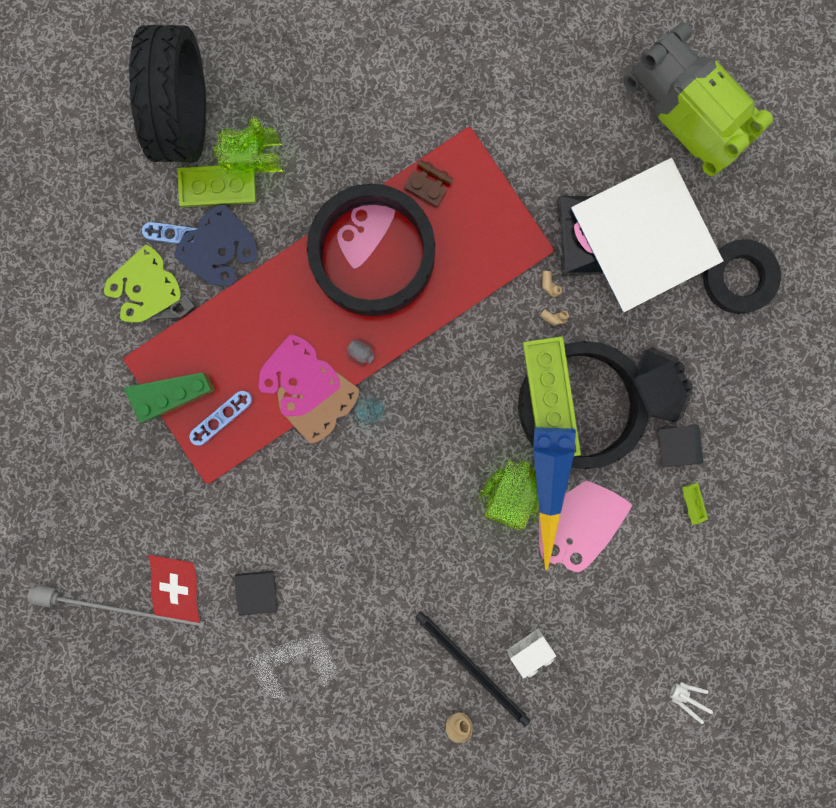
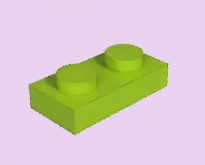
M698 482L682 487L683 498L686 501L688 516L691 519L692 525L708 520Z

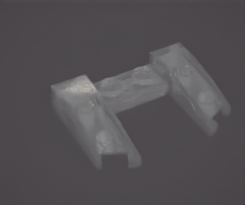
M323 628L257 652L249 657L267 701H270V698L282 699V703L288 702L276 667L307 655L311 656L324 688L329 686L327 681L334 673L337 676L339 675L338 667Z

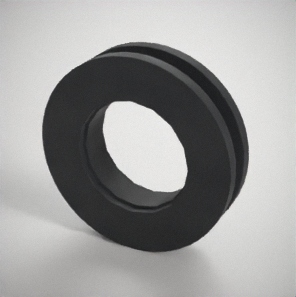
M748 239L735 240L720 247L718 251L723 262L704 271V287L710 300L720 309L733 314L750 313L766 306L775 297L781 283V270L775 255L765 245ZM742 258L749 260L759 271V284L752 294L747 296L736 295L726 286L723 276L724 270L733 259Z

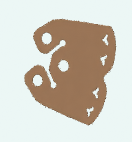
M321 366V372H327V370H324V368ZM337 372L340 388L302 416H285L309 443L318 442L329 435L335 428L336 419L347 415L358 399L359 388ZM331 377V380H330L329 383H332V384L335 385V383L333 382V379H332V377ZM280 387L277 393L280 410V402L284 398V393L287 392L283 387ZM354 392L352 399H350L348 394ZM289 402L287 409L290 411L294 410L295 404ZM341 405H346V407H343V410L341 411ZM329 422L330 424L327 425V428L325 429L324 423ZM314 432L320 433L319 435H315V437L313 438Z

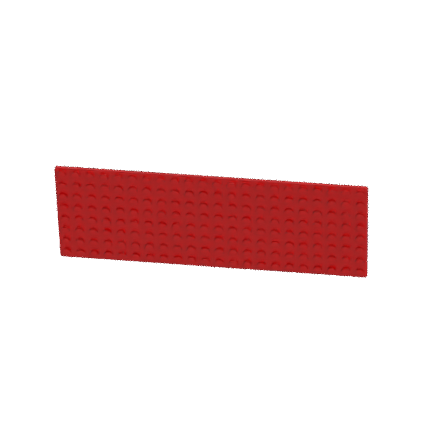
M471 127L465 128L383 183V185L396 188L414 199L424 210V213H426L434 233L436 245L434 268L429 282L419 297L405 308L388 315L363 316L349 312L331 301L316 282L309 267L307 234L124 357V362L139 384L198 373L209 375L216 390L215 392L161 416L206 484H210L294 427L281 413L277 394L278 390L273 394L263 393L259 390L258 386L261 368L289 335H295L307 341L315 349L318 360L327 362L334 371L353 385H357L553 253L554 248ZM420 160L433 164L434 168L441 172H447L448 176L453 178L451 185L445 182L441 185L447 192L437 208L404 189L413 171L419 174L422 173L423 170L417 167ZM428 174L426 177L434 183L438 179L431 174ZM353 209L332 225L325 239L323 263L328 278L344 293L356 298L373 300L383 299L396 294L410 283L421 265L423 247L416 228L408 218L395 210L394 218L375 250L361 266L354 269L344 256L337 239L339 230L345 225L354 226L359 233L364 232V227L357 226L352 221L351 213ZM358 210L355 217L358 221H365L368 214L365 210ZM345 230L342 233V238L345 241H352L354 238L353 231ZM305 349L304 354L310 355V353H308L307 350ZM280 371L276 373V375L278 376V389L282 387ZM291 378L289 384L296 386L297 380ZM266 379L264 384L266 387H271L273 381ZM246 391L252 395V404L204 445H194L191 443L189 437L191 431L237 392ZM285 392L284 397H292V394ZM240 395L241 400L238 403H234V401L232 402V404H234L237 407L238 411L240 410V408L238 407L239 404L247 403V395ZM227 406L223 412L229 418L233 415L234 410L232 407ZM212 419L209 422V427L212 430H216L219 427V422L216 419ZM206 429L202 433L196 432L197 437L195 438V440L202 441V436L205 433H208L209 435L211 433L208 432Z

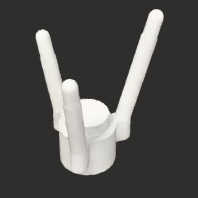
M682 682L680 684L675 683L669 697L694 719L703 724L704 721L682 702H689L709 714H713L712 710L689 698L690 692L687 691L691 690L708 694V690L686 685Z

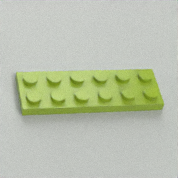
M563 336L523 342L535 427L575 429L574 456L581 455Z

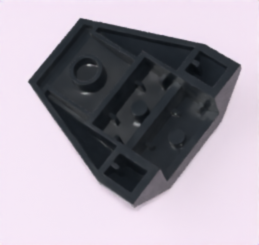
M653 347L643 351L633 380L650 417L676 422L685 414L693 394V386L691 381L685 376L683 363L677 357Z

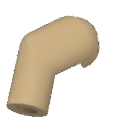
M542 271L543 290L550 296L557 297L562 293V288L552 282V271Z
M544 309L539 317L550 325L557 326L565 324L568 321L569 314L566 311L551 314Z

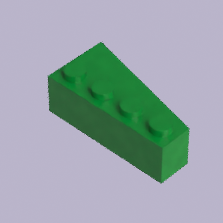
M206 373L124 387L139 423H148L216 391L209 375Z

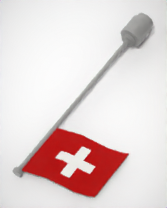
M150 554L147 555L151 567V598L154 614L61 598L56 588L39 585L36 587L32 586L27 597L28 602H31L32 605L52 608L54 604L56 605L58 601L195 625L199 626L200 629H204L205 621H200L197 576L193 562Z

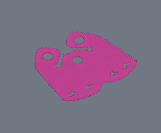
M289 335L261 368L258 385L259 390L263 393H275L278 390V376L276 373L280 371L281 386L289 394L303 395L302 399L284 397L280 402L281 413L284 416H302L340 388V381L334 369L327 362L317 359L315 349L307 341L298 336ZM305 349L307 350L308 353H310V355L304 354ZM321 366L324 368V370H327V372L322 373ZM331 377H332L333 382L335 383V385L332 384V383H329L330 380H331ZM291 378H295L297 380L296 386H291L289 384V380ZM266 379H271L273 381V385L271 387L265 386L264 383ZM289 402L295 404V409L292 411L287 409Z

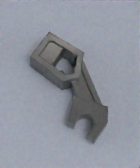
M185 295L179 301L172 304L170 309H164L150 317V319L158 321L159 319L183 318L197 307L190 297ZM182 305L185 311L179 314L176 312V308Z

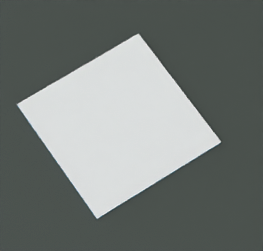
M672 158L571 207L623 313L723 262Z

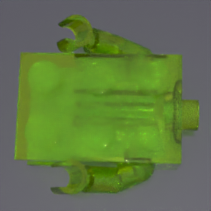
M253 117L248 121L251 128H243L242 131H235L231 128L217 131V145H214L213 151L214 156L218 157V164L225 173L283 172V163L277 153H263V148L270 145H282V140L276 129L272 127L262 128L257 117Z
M507 460L503 464L502 469L496 470L488 478L478 497V500H480L482 496H486V504L489 503L484 517L518 531L521 529L525 530L530 515L534 516L532 522L536 521L537 513L539 512L536 470L530 468V463L521 460L518 464Z

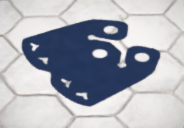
M219 205L202 216L197 230L189 231L183 236L177 245L175 258L206 282L216 286H230L235 281V270L231 266L214 269L212 265L227 264L235 254V241L239 242L237 247L238 261L241 263L254 262L257 259L256 242L251 233L226 205ZM222 210L221 216L215 214ZM210 218L211 224L205 225V223L208 222V219ZM194 236L193 242H188ZM184 247L186 253L180 255V253L182 252V248ZM220 248L226 249L227 252L224 256L218 254ZM246 248L251 251L249 257L243 255V250ZM222 272L229 274L227 280L221 279Z

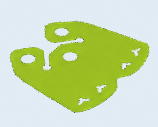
M144 245L109 277L104 287V294L106 296L118 298L122 295L123 278H127L126 294L132 301L143 302V306L129 302L122 305L120 318L125 322H142L180 300V288L177 280L172 273L163 270L161 256L148 245ZM144 250H146V252H149L150 254L144 255ZM167 277L168 281H170L171 283H165V278ZM112 284L118 285V289L115 292L110 290ZM139 285L141 287L139 293L133 292L134 286ZM132 308L134 310V314L132 316H127V309Z

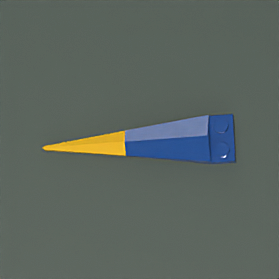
M534 427V460L546 571L550 563L575 453L576 430L571 428Z

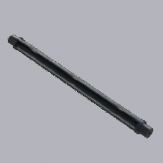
M421 611L416 615L415 618L420 622V625L518 722H521L525 727L530 723L531 720L526 716V713L509 699L428 616H425Z

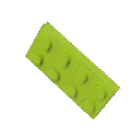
M254 164L177 168L179 206L181 208L257 203Z

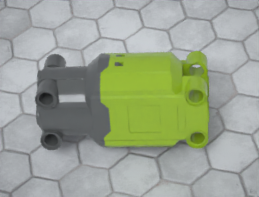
M681 22L670 32L662 35L632 66V71L624 77L623 83L629 91H636L641 85L656 100L654 102L655 115L694 157H699L704 162L702 164L703 171L709 176H715L738 158L773 123V116L767 110L758 111L755 107V101L714 57H699L686 43L692 36V29L687 23Z

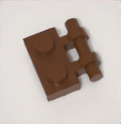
M420 160L417 167L423 170L422 173L419 174L413 171L404 189L437 208L447 192L441 185L443 182L451 185L453 178L448 176L447 172H441L434 168L433 164ZM428 174L438 178L436 183L426 178Z

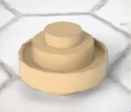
M464 713L452 714L447 719L446 732L450 740L455 743H464L470 739L472 723Z

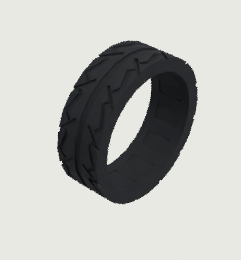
M141 25L133 36L129 61L130 103L139 144L146 158L152 162H197L203 151L206 133V88L201 54L195 35L191 28L186 25Z
M370 183L344 189L323 204L315 215L308 232L307 256L309 267L316 282L331 301L341 308L358 315L382 316L405 308L419 297L427 286L434 268L436 245L430 221L424 210L414 199L396 188ZM379 205L398 211L414 225L422 242L423 257L415 277L405 288L383 299L368 300L346 294L332 283L325 272L323 247L328 232L342 215L361 206Z
M591 341L568 343L564 345L566 358L586 356L606 363L617 372L628 392L630 403L629 417L625 429L619 438L610 447L599 453L588 456H574L571 468L579 469L605 467L619 461L634 449L643 436L649 421V415L633 380L637 366L621 351L604 343ZM526 375L519 391L518 412L520 424L526 434V438L533 445L535 423L528 377Z

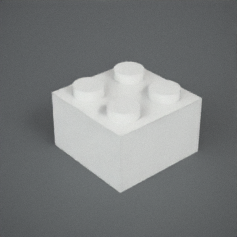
M536 629L507 649L511 661L523 678L527 676L532 677L538 672V668L543 665L548 666L554 661L553 658L556 657L539 629Z

